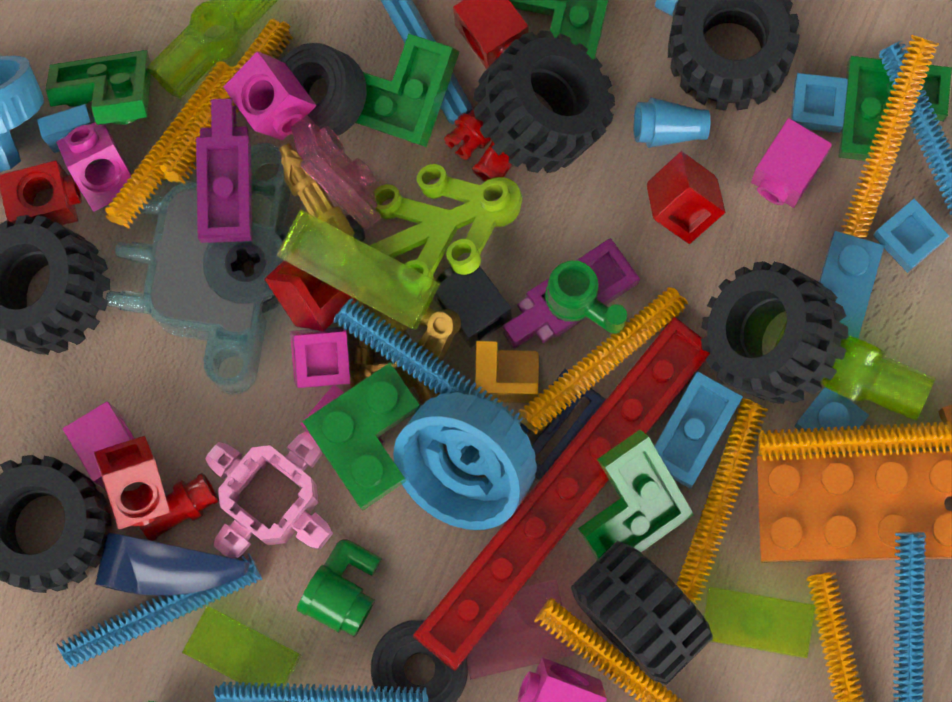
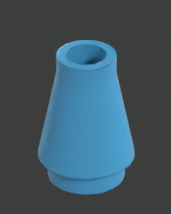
M652 97L648 102H638L634 112L633 123L635 141L637 143H646L648 148L691 140H707L711 124L709 110L695 109Z

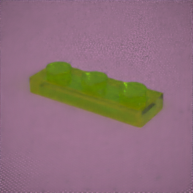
M301 209L276 255L414 330H417L441 284Z

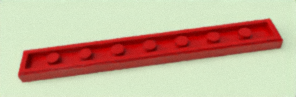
M676 317L672 318L522 501L513 515L504 523L413 634L414 639L452 670H457L609 482L597 459L641 429L647 434L705 363L706 358L711 353L702 350L701 336Z

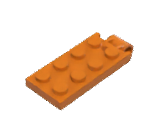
M923 451L919 452V454L916 452H912V454L906 452V455H903V452H899V455L896 452H892V455L886 452L884 456L883 453H879V456L876 453H872V456L869 453H866V456H863V453H859V457L856 456V453H852V457H850L848 453L846 457H843V454H839V458L836 457V454H832V458H830L829 454H826V458L819 454V459L816 458V454H813L812 459H810L809 455H806V459L799 455L798 460L796 455H793L792 460H790L789 455H786V460H783L782 455H779V460L776 459V456H773V461H770L769 456H766V461L763 460L762 456H757L761 563L899 560L900 557L895 556V553H900V550L895 549V547L901 544L896 543L895 540H899L901 537L896 536L895 533L902 532L925 533V559H952V511L947 510L944 505L946 499L952 498V452L946 451L944 453L939 451L937 453L932 451L930 453V451H926V454Z

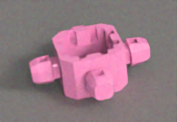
M308 432L299 434L287 446L290 452L285 457L268 445L252 447L241 460L243 455L228 444L220 442L207 454L205 459L208 466L222 479L227 477L218 488L220 508L235 519L230 526L224 524L214 541V547L226 557L232 559L240 557L251 545L248 540L253 534L267 545L287 543L295 531H297V539L309 547L319 550L332 536L333 532L326 521L316 512L312 516L310 515L311 511L319 503L317 484L304 470L308 466L313 468L322 455L321 449L311 434ZM268 464L278 469L301 488L297 494L299 498L296 502L292 504L278 524L274 523L270 529L237 504L241 498L239 495L241 491L253 480L260 468L264 470Z

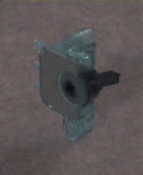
M268 142L257 143L251 146L253 241L201 243L198 240L197 182L179 184L173 187L165 196L149 194L152 199L146 198L148 204L142 203L144 209L139 208V211L144 214L158 215L153 244L119 242L115 249V254L118 258L149 264L144 293L123 290L121 292L109 291L106 295V300H108L107 306L116 307L122 311L149 314L167 333L180 337L207 340L204 355L205 372L216 387L230 395L248 391L254 384L258 373L267 323L263 313L276 308L280 304L264 278L298 248L306 249L313 260L331 254L329 251L326 252L313 228L291 236L288 227H284L291 191L284 180V167L281 163L282 155L279 148ZM273 163L279 166V170L273 178L268 180L255 178L256 171L262 165ZM354 213L346 215V219L355 232L353 235L355 240L359 243L363 242L366 238L360 218ZM252 260L255 274L246 277L243 273L245 271L243 264ZM229 357L243 359L242 369L237 376L232 378L219 377V367L225 359Z

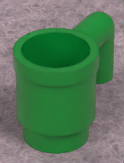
M571 260L559 264L552 271L546 287L545 300L548 309L555 317L568 322L579 321L587 317L613 334L623 330L627 319V311L622 305L614 304L608 307L597 299L598 279L595 272L587 264Z
M348 539L340 540L335 545L324 565L322 564L310 580L296 611L305 616L308 615L338 633L342 630L355 637L370 614L375 599L364 594L363 588L343 578L342 574L348 564L373 576L382 558Z

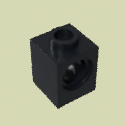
M450 266L436 279L438 285L433 288L435 301L442 310L451 309L459 315L461 327L458 332L470 348L476 345V341H482L512 319L511 307L480 266L477 270L467 275L456 273Z

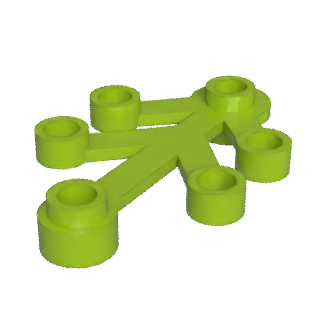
M439 164L426 165L417 175V183L422 193L430 199L445 196L464 202V204L448 210L404 198L394 185H381L373 191L370 199L378 216L383 219L396 217L418 224L369 246L364 243H357L369 262L372 261L379 274L382 262L425 244L417 260L405 263L399 271V279L407 293L414 296L425 294L434 283L433 274L445 252L452 269L456 273L467 275L477 270L481 263L480 254L494 228L512 223L520 213L522 193L514 181L504 177H497L478 185L448 177L445 169ZM440 178L436 183L428 185L432 179ZM394 198L389 204L382 205L387 199ZM473 223L466 239L456 240L450 245L458 229ZM471 253L467 259L457 261L462 254ZM336 265L338 272L342 276L338 266ZM416 274H423L419 280L410 282V279Z

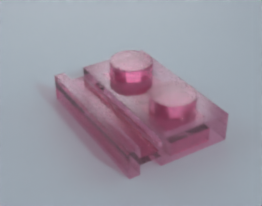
M308 115L291 126L298 155L303 159L300 162L301 167L365 230L379 221L381 215L375 209L378 205L372 188L376 180L368 166L359 158L352 161L343 152L345 150L344 146L335 132L328 126H324L321 129Z
M556 579L525 586L520 590L466 657L470 680L539 664L542 657L552 661L574 655V651L571 650L573 648L572 644L567 647L568 641L566 640L562 643V636L556 639L555 637L558 633L555 632L551 635L552 628L546 631L547 624L540 626L542 620L535 622L538 613L549 598L555 599V602L557 604L560 603V606L563 607Z

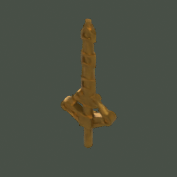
M290 143L280 147L281 163L284 167V180L293 196H300L313 220L310 225L326 252L329 251L344 277L342 280L349 282L358 296V307L364 306L362 312L369 309L368 316L375 313L372 318L373 320L379 316L378 323L385 320L383 327L391 324L388 330L390 331L395 327L394 334L401 331L399 338L407 335L404 339L405 342L410 338L406 330L410 328L413 321L427 327L415 349L423 346L420 352L422 353L427 349L428 352L425 356L433 353L431 360L438 357L436 363L439 364L444 360L454 335L461 327L459 315L451 309L437 311L424 305H413L404 295L391 297L372 261L369 262L353 236L355 232L339 205L336 207L333 205L319 181L322 179V176L314 162L304 158L301 152L293 149ZM365 339L356 346L355 363L349 367V385L351 387H354L388 363H391L408 389H415L423 405L430 398L440 395V392L435 393V388L430 390L429 384L425 386L424 381L420 383L418 377L413 378V373L409 375L408 369L403 371L402 366L397 367V362L394 364L392 361L374 363L375 347L372 349L370 343L366 345Z

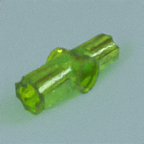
M210 0L201 3L191 13L190 24L147 66L149 73L168 93L181 99L218 61L227 60L236 53L239 48L240 39L278 0ZM220 25L226 27L224 33L219 36L207 37L204 35L207 29L212 26Z
M786 323L780 332L775 347L778 345V343L784 335ZM848 335V338L842 339L840 346L846 349L843 360L836 358L832 367L837 372L831 380L824 377L821 384L829 390L856 401H865L867 399L890 411L917 421L936 378L886 357L882 349L850 335Z

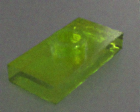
M708 587L704 618L708 622L713 635L711 643L806 659L808 658L815 605Z
M208 605L182 651L183 654L240 684L245 682L246 686L251 682L252 688L255 682L258 683V687L261 683H264V689L268 683L271 686L277 683V689L283 683L284 689L301 657V654Z

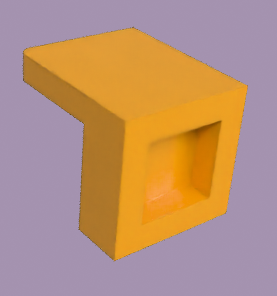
M476 341L475 390L482 387L479 393L482 394L486 390V398L492 394L490 401H493L495 398H498L497 402L529 403L534 401V397H538V352L498 350L497 342Z

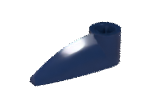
M108 533L95 585L136 595L190 594L215 588L244 576L248 571L250 563L154 541Z

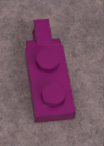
M232 98L211 99L212 128H200V137H196L198 240L201 243L253 241L251 140L248 136L247 126L237 127L236 106H233Z
M611 238L577 259V261L587 264L595 272L598 279L597 299L605 305L640 282L639 276ZM549 278L526 293V298L517 304L522 314L503 326V334L514 349L536 335L542 343H545L553 337L557 338L584 320L575 322L563 321L550 312L545 300Z

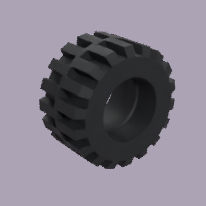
M680 0L677 4L676 13L673 15L668 43V58H672L670 69L674 77L681 75L680 87L686 94L692 89L697 91L695 101L703 105L706 104L708 99L717 101L715 109L726 111L728 103H735L738 111L748 109L751 99H754L757 105L766 101L770 90L776 93L782 86L785 76L788 75L799 43L800 34H796L799 20L797 14H790L793 5L791 0ZM719 24H738L746 27L756 36L761 50L746 59H727L718 55L709 47L704 34Z
M541 30L537 35L529 32L523 34L519 40L515 39L478 80L480 85L475 89L473 99L479 103L474 108L475 118L482 120L484 124L480 131L484 138L490 137L495 144L491 148L498 155L504 152L509 156L508 162L512 165L519 167L522 163L526 164L527 171L538 173L542 168L547 173L556 172L561 167L566 168L607 131L605 128L611 124L614 116L610 109L615 106V97L608 92L612 84L609 76L601 73L600 68L603 67L597 58L592 59L587 54L588 49L581 43L577 46L572 44L571 38L561 33L554 38L551 31ZM535 93L539 94L548 102L553 112L547 109L539 101Z
M28 215L18 216L15 224L8 220L1 223L0 340L28 352L32 351L43 355H49L50 350L56 353L67 351L68 342L79 345L86 339L84 331L87 328L95 330L100 323L95 317L99 310L106 311L108 300L103 298V292L110 290V279L102 275L108 267L105 259L97 255L99 253L97 247L85 240L81 235L47 217L37 215L33 219ZM49 265L50 276L44 293L35 303L27 307V290L32 278L40 269Z
M765 261L755 262L753 270L745 266L736 270L735 280L725 279L718 286L722 291L718 298L711 296L707 307L712 308L709 317H703L701 328L707 330V336L701 339L702 350L711 353L706 358L710 369L717 371V377L724 383L772 403L784 404L785 399L793 403L804 400V391L813 395L822 389L820 381L824 377L831 380L837 372L832 367L836 358L843 360L846 349L841 347L840 343L842 339L848 338V327L840 323L846 317L843 306L835 302L838 297L830 289L823 286L822 283L784 263L774 261L771 265ZM786 311L787 322L782 339L772 351L763 355L762 340L766 328L777 315Z
M34 455L22 456V463L19 464L11 459L0 464L3 473L0 474V581L38 593H46L48 589L58 592L68 589L67 583L71 581L77 583L83 581L88 577L84 571L89 566L97 568L101 557L97 556L100 547L105 546L107 538L105 527L112 526L111 515L104 511V506L108 505L104 495L95 488L97 485L71 465L45 455L43 459H39ZM50 495L57 497L62 503L65 512V525L60 538L52 547L44 552L33 555L26 554L20 548L15 534L16 522L20 512L28 503L36 498Z
M616 541L571 586L575 601L591 621L626 657L634 661V664L639 666L640 670L656 682L667 685L713 639L708 622L679 587L644 554L623 542Z

